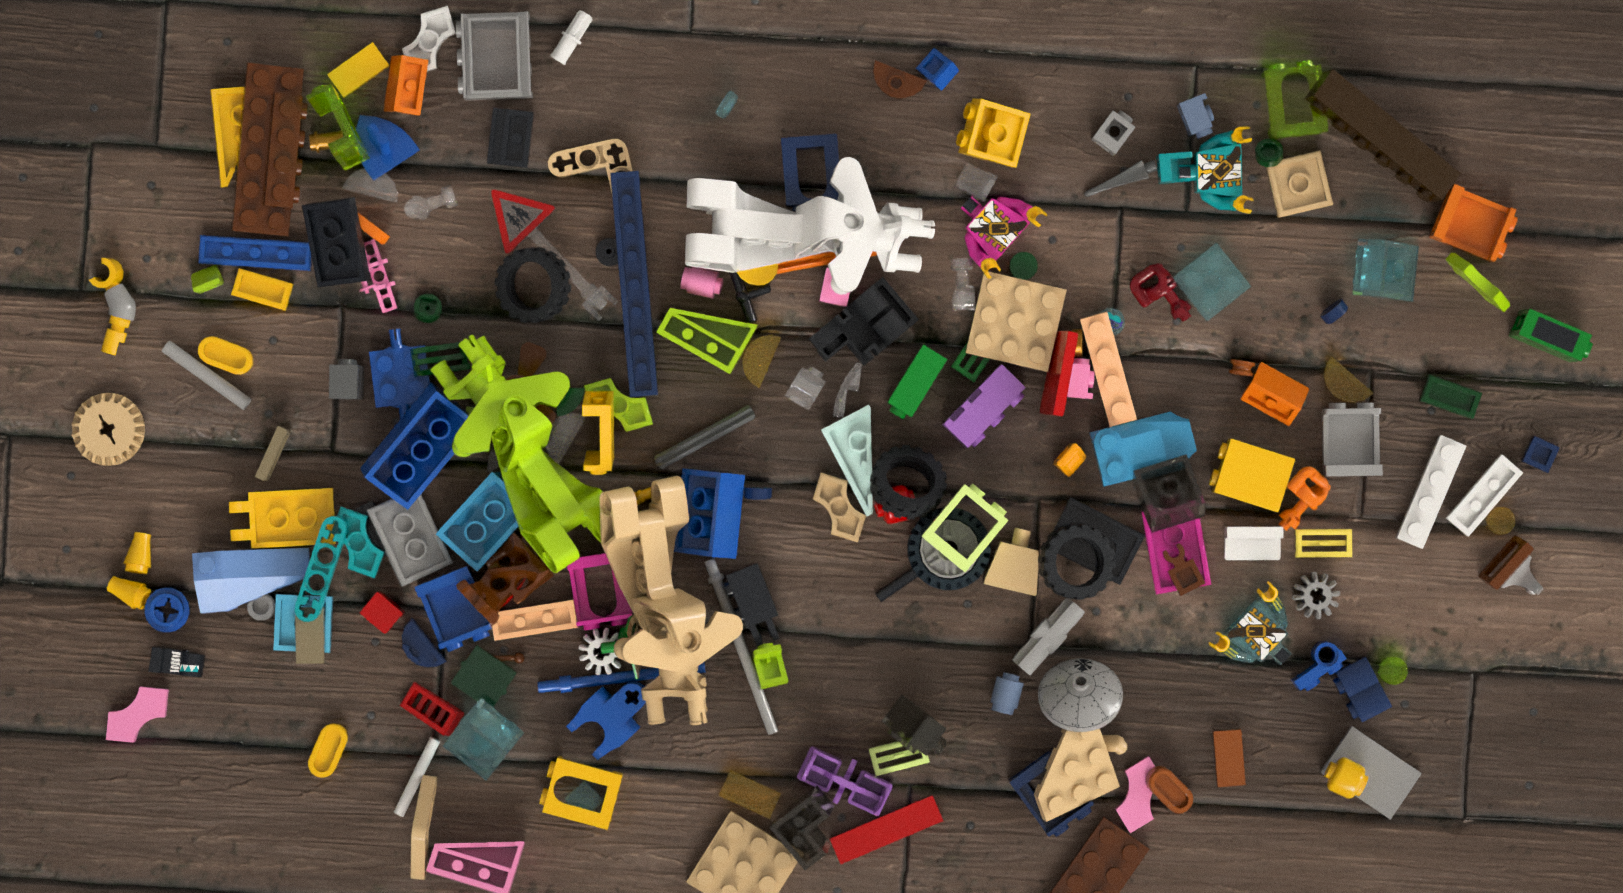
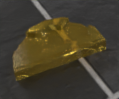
M761 336L751 342L744 353L742 362L744 373L749 381L759 389L781 340L779 336Z
M1332 356L1329 358L1324 368L1323 377L1326 388L1334 397L1343 402L1355 403L1365 400L1373 394L1369 388Z

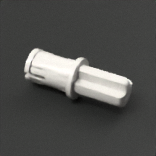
M581 10L578 11L566 32L562 31L563 36L550 56L566 65L577 44L581 45L580 39L592 22V17Z

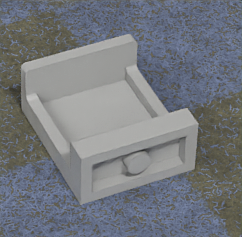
M1329 403V409H1322L1323 476H1383L1382 464H1380L1379 414H1381V408H1374V403H1357V408L1346 409V403Z

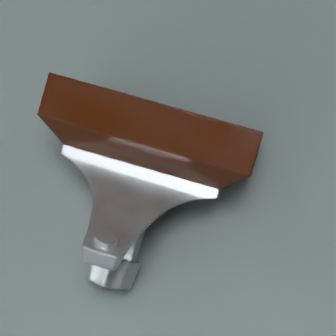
M1516 535L1511 538L1478 575L1485 584L1495 590L1501 587L1517 585L1524 587L1531 595H1539L1543 591V587L1534 578L1529 567L1532 558L1530 555L1534 548L1527 541Z

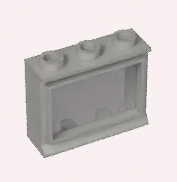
M528 11L461 14V21H456V36L461 38L462 49H457V64L462 66L463 77H458V93L463 94V98L466 101L533 98L531 91L530 14Z

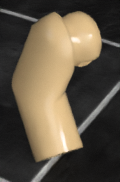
M1102 735L1108 752H1116L1118 755L1126 752L1127 743L1123 737L1119 735Z

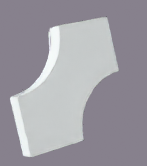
M448 6L422 13L421 29L417 38L411 44L402 48L404 56L428 60L427 72L437 69V53L441 44L448 37L456 34Z

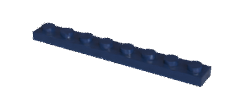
M639 171L610 173L630 397L658 395Z

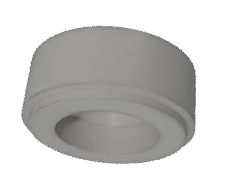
M266 594L257 600L249 601L247 603L249 615L256 620L271 618L275 613V599L270 594Z

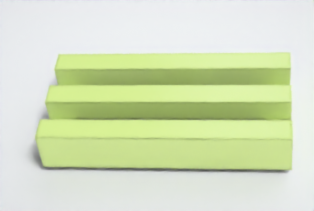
M923 734L868 748L875 776L930 762ZM917 742L920 747L878 758L875 754ZM922 753V758L879 769V763Z

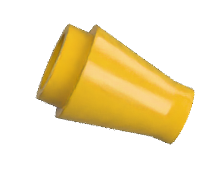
M134 532V538L123 562L126 564L125 571L145 575L148 573V568H151L150 534Z
M116 576L110 579L107 586L108 592L114 594L132 609H143L148 597L151 595V589L147 588L145 583L121 579Z

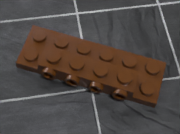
M246 63L231 231L289 236L291 208H293V203L299 202L300 187L295 186L296 175H301L302 159L297 158L298 147L303 148L305 141V131L300 130L301 119L305 120L307 116V103H302L303 96H301L304 69Z

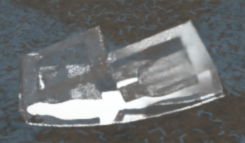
M856 363L845 377L838 392L832 416L844 418L847 390L859 391L862 363Z

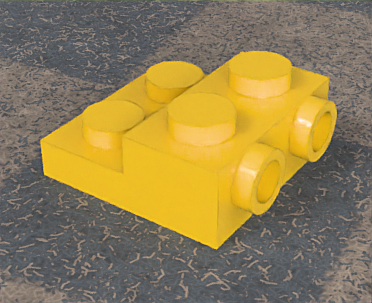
M972 98L971 103L966 104L963 112L964 119H967L965 128L959 131L956 138V145L960 146L958 153L1017 168L1030 113L984 99Z

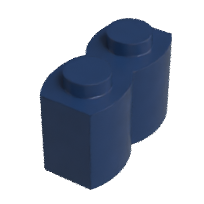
M1363 656L1335 672L1337 678L1333 679V683L1340 695L1346 694L1350 702L1346 704V707L1353 720L1358 718L1360 722H1364L1392 707L1366 657Z

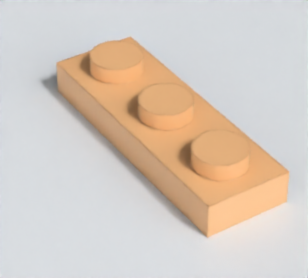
M574 600L499 611V619L492 626L494 641L578 628L576 625L577 617Z

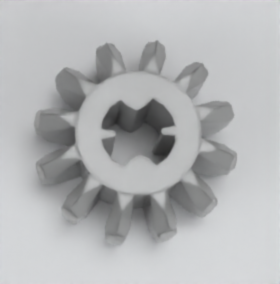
M1311 572V581L1305 575H1302L1300 578L1305 585L1294 584L1293 586L1296 590L1301 591L1300 594L1292 595L1293 600L1302 601L1296 605V610L1300 611L1306 607L1304 616L1307 618L1311 616L1313 610L1315 619H1321V610L1327 616H1330L1332 613L1328 605L1330 604L1333 607H1338L1339 605L1338 602L1331 600L1332 597L1340 596V591L1330 590L1336 586V581L1332 580L1326 584L1328 574L1326 573L1321 575L1319 581L1317 572ZM1316 588H1319V594L1322 595V599L1315 600L1316 603H1313V597L1310 596V592L1312 590L1317 591Z

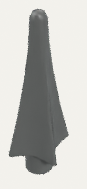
M1140 160L1113 178L1086 190L1084 195L1089 197L1114 187L1149 179L1148 174L1157 171V165L1154 160L1144 164Z

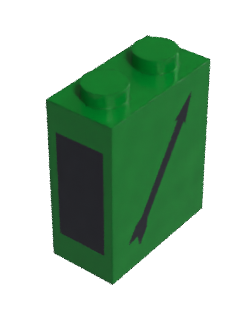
M1530 308L1519 310L1509 333L1511 338L1568 362L1582 361L1583 357L1587 358L1593 346V343L1590 342L1591 334Z

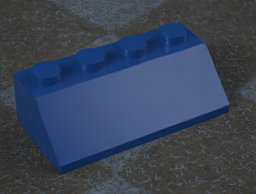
M431 382L361 466L360 469L364 478L408 510L454 455L452 450L454 436L470 414L455 400H448L443 391Z

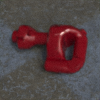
M1161 263L1147 266L1131 279L1130 290L1143 308L1164 296L1170 304V314L1174 320L1180 318L1184 322L1191 317L1188 311L1192 306L1187 301L1179 299L1173 289L1177 283ZM1154 275H1157V283L1147 288L1140 286Z

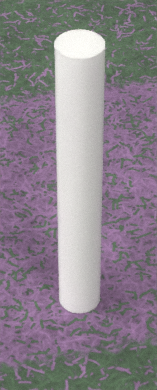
M429 738L394 810L395 814L404 817L422 780V776L425 774L440 743L438 739Z

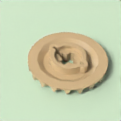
M101 393L92 396L83 402L75 412L72 422V437L75 447L82 456L93 463L104 466L124 463L137 453L144 440L145 423L138 407L122 395ZM103 420L108 425L114 424L115 428L112 430L114 441L108 434H101L100 430L104 428Z

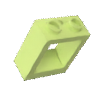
M973 483L970 487L963 484L921 535L964 572L969 569L1008 522V519L1004 517L1007 511L996 502H993L991 505L982 499L985 493ZM965 495L970 497L997 520L996 524L967 559L935 533L937 528Z

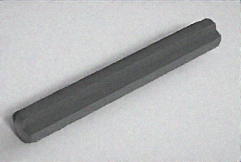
M747 405L656 455L654 461L657 467L664 469L753 420L755 413L751 406Z

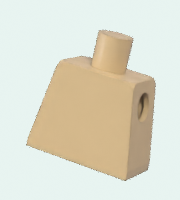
M1015 528L1011 544L999 541L983 579V584L1036 596L1039 550L1028 548L1031 531Z

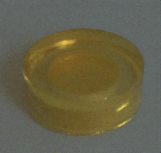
M1506 507L1493 508L1486 516L1487 528L1492 533L1498 535L1509 533L1515 526L1513 512Z

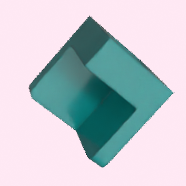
M1192 152L1158 154L1156 156L1158 184L1190 182L1178 181V165L1191 164Z

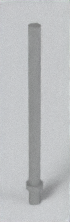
M715 558L705 561L704 563L710 577L707 580L709 584L712 583L722 612L735 615L723 584L724 574H720ZM741 632L739 637L733 640L766 731L770 735L778 732V728L764 690L760 689L755 666Z

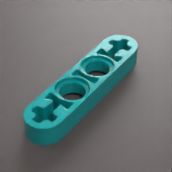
M328 517L321 525L295 604V614L303 622L316 620L322 612L348 532L347 523L341 517ZM335 521L339 522L338 527L342 529V532L336 533L333 538L334 542L338 541L337 547L331 543H322L323 537L325 539L330 538L331 531L327 529L328 524H334ZM324 547L331 549L333 552V559L328 564H324L318 559V552ZM314 574H319L324 578L325 584L321 590H313L309 585V579ZM305 591L312 595L321 596L320 600L313 599L312 608L315 609V613L309 614L308 617L304 616L305 611L301 609V606L307 605L310 596H304Z

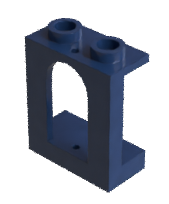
M837 134L781 138L786 207H792V211L796 212L797 206L811 200L800 192L796 150L824 148L827 187L822 196L838 200L839 193L829 183L834 168L839 162Z
M1051 748L1008 779V781L1048 837L1052 834L1057 837L1069 828L1067 824L1075 818L1079 821L1092 812L1090 807L1094 803L1091 800L1072 809L1067 815L1056 817L1047 822L1042 819L1034 792L1028 785V782L1046 770L1045 767L1053 751V748Z

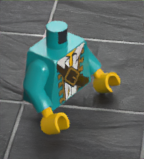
M1248 126L1237 127L1234 131L1216 134L1200 145L1199 152L1194 153V164L1178 165V181H1194L1195 193L1200 194L1204 202L1218 210H1238L1246 214L1252 212V210L1244 209L1243 207L1245 201L1254 200L1242 195L1241 144H1237L1252 141V138H1242L1243 130L1250 129Z

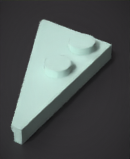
M867 405L821 429L865 515L869 516L873 513V494L870 491L872 483L870 482L872 474L871 408Z

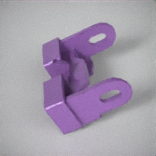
M814 746L809 748L797 774L799 780L824 792L829 791L833 781L839 784L838 791L832 801L835 804H838L845 787L850 789L848 803L875 816L880 815L892 789V783L865 770L860 771L856 782L850 781V776L857 763L854 759L851 760L845 776L838 775L837 772L842 764L841 759Z

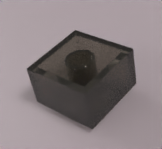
M1187 454L1133 471V486L1151 533L1205 517L1206 503Z

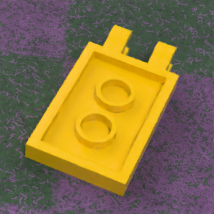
M333 488L248 492L249 501L229 502V513L249 512L250 529L230 530L231 541L251 540V549L315 545L323 521L328 517L335 516ZM328 524L327 529L332 531L334 524ZM331 533L329 539L323 537L322 543L336 544V541H333L334 535Z

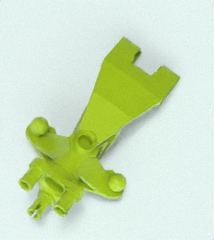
M470 335L469 339L465 338L458 344L473 364L469 374L462 380H458L445 360L439 362L430 370L444 388L443 393L448 400L472 399L476 405L455 434L452 450L455 455L464 458L474 453L488 451L492 439L505 489L520 533L553 573H558L580 557L577 547L567 534L568 532L582 525L584 528L587 527L595 538L601 542L599 498L603 491L600 488L587 486L577 480L542 450L548 444L552 424L536 407L542 404L556 408L568 392L570 381L561 372H550L506 380L502 376L506 362L501 355L497 356L485 336L476 340L474 335Z

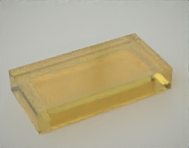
M730 770L719 796L770 819L781 792Z

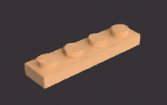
M1107 311L1080 318L1109 426L1112 427L1137 420Z

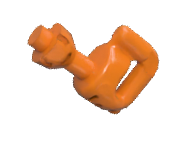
M1310 466L1303 467L1288 482L1287 488L1300 500L1293 508L1284 510L1279 514L1282 518L1279 525L1286 531L1290 527L1296 530L1300 524L1301 514L1308 507L1314 511L1317 510V506L1321 505L1326 499L1331 486L1328 480L1315 468ZM1310 478L1316 485L1308 487L1305 480Z

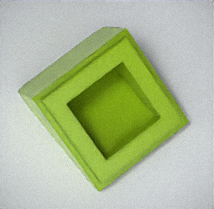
M212 265L191 275L193 291L198 294L214 289L224 283L217 265Z

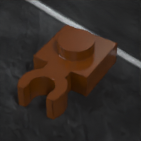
M1180 543L1175 544L1178 549L1176 557H1170L1167 550H1163L1162 554L1164 559L1174 566L1167 572L1179 596H1182L1206 583L1193 558L1187 561L1184 560L1185 550Z

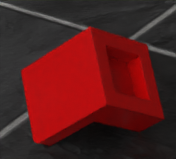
M377 591L360 611V614L382 633L386 634L397 620L405 614V611L383 592Z

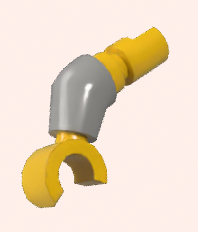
M101 258V264L109 268L110 274L108 279L103 281L101 278L94 277L89 281L98 288L106 289L104 295L109 306L108 314L111 315L109 319L111 328L106 330L101 351L116 355L119 342L125 343L127 333L124 332L125 328H129L130 321L135 319L136 304L124 285L120 284L124 273L121 264L115 259Z

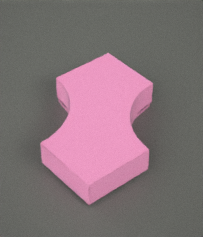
M140 686L132 704L123 710L110 711L108 713L106 740L134 743L139 730L146 722L154 718L166 717L169 689Z
M1149 756L1124 770L1128 779V791L1124 800L1115 810L1129 833L1154 819L1150 809L1152 792L1147 788L1145 782L1147 773L1155 767Z

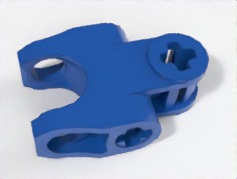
M637 681L628 682L613 696L602 686L581 706L579 712L566 727L573 732L585 722L593 721L600 724L604 729L605 738L603 743L592 754L599 760L608 752L620 747L640 729V726L632 716L646 703L642 699L641 689L645 686ZM637 690L639 692L637 697L639 702L635 700L629 702L627 700L629 696L627 691L634 692Z

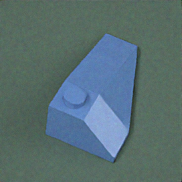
M309 548L192 553L194 585L200 613L231 611L242 604L257 600L263 595L303 580L310 561Z

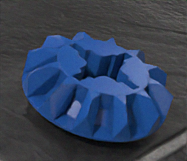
M161 588L154 591L148 597L145 604V617L148 623L160 632H173L185 625L190 615L189 601L182 592L173 588ZM170 598L171 608L179 611V613L170 614L165 622V613L156 609V607L166 606Z

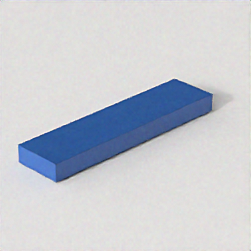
M200 235L198 261L200 264L302 271L312 270L309 242Z

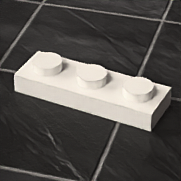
M1500 454L1449 513L1446 519L1469 537L1523 472Z

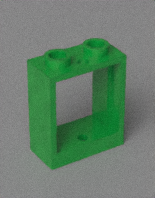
M922 345L887 401V404L891 406L889 411L901 419H904L906 415L911 418L947 359L927 346Z

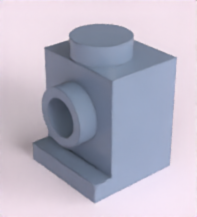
M1206 93L1177 105L1189 137L1196 134L1197 139L1213 133L1211 121H1214V116L1210 106H1204L1203 103L1207 99Z

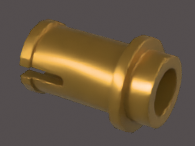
M343 130L319 134L317 131H314V134L309 135L311 151L320 153V150L345 148Z

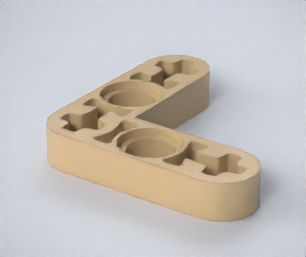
M610 139L553 153L548 160L550 172L557 177H567L606 168L611 193L610 173L633 171L628 149L625 143L619 139ZM616 144L618 148H623V152L619 154L620 163L626 161L627 167L618 166L610 170V164L616 165L614 157L607 154V151H610L612 148L611 145ZM591 150L595 153L596 161L593 165L585 166L581 163L580 155L583 151ZM575 153V161L579 169L573 170V164L564 166L565 171L560 172L558 168H553V164L557 163V157H562L564 161L572 160L570 154Z
M423 775L411 834V879L425 880L427 875L429 827L437 789L436 776Z

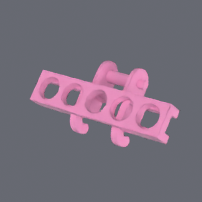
M375 239L365 242L364 248L373 285L368 286L367 281L361 282L363 288L359 291H365V294H368L370 289H374L382 313L398 309L391 286L396 284L395 281L389 282L384 267L388 260H382ZM369 244L373 245L375 251L373 255L367 254L366 246ZM372 258H377L378 261L370 263ZM377 271L384 273V279L381 282L374 279V274ZM387 288L388 293L381 295L379 290ZM387 297L390 298L392 303L390 308H385L383 300Z

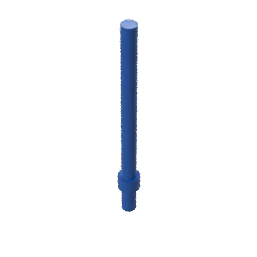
M704 662L698 666V673H706ZM658 668L640 669L638 679H635L633 670L615 672L609 675L606 673L571 678V675L559 676L557 680L537 682L538 692L561 690V693L573 692V689L650 680L659 676Z

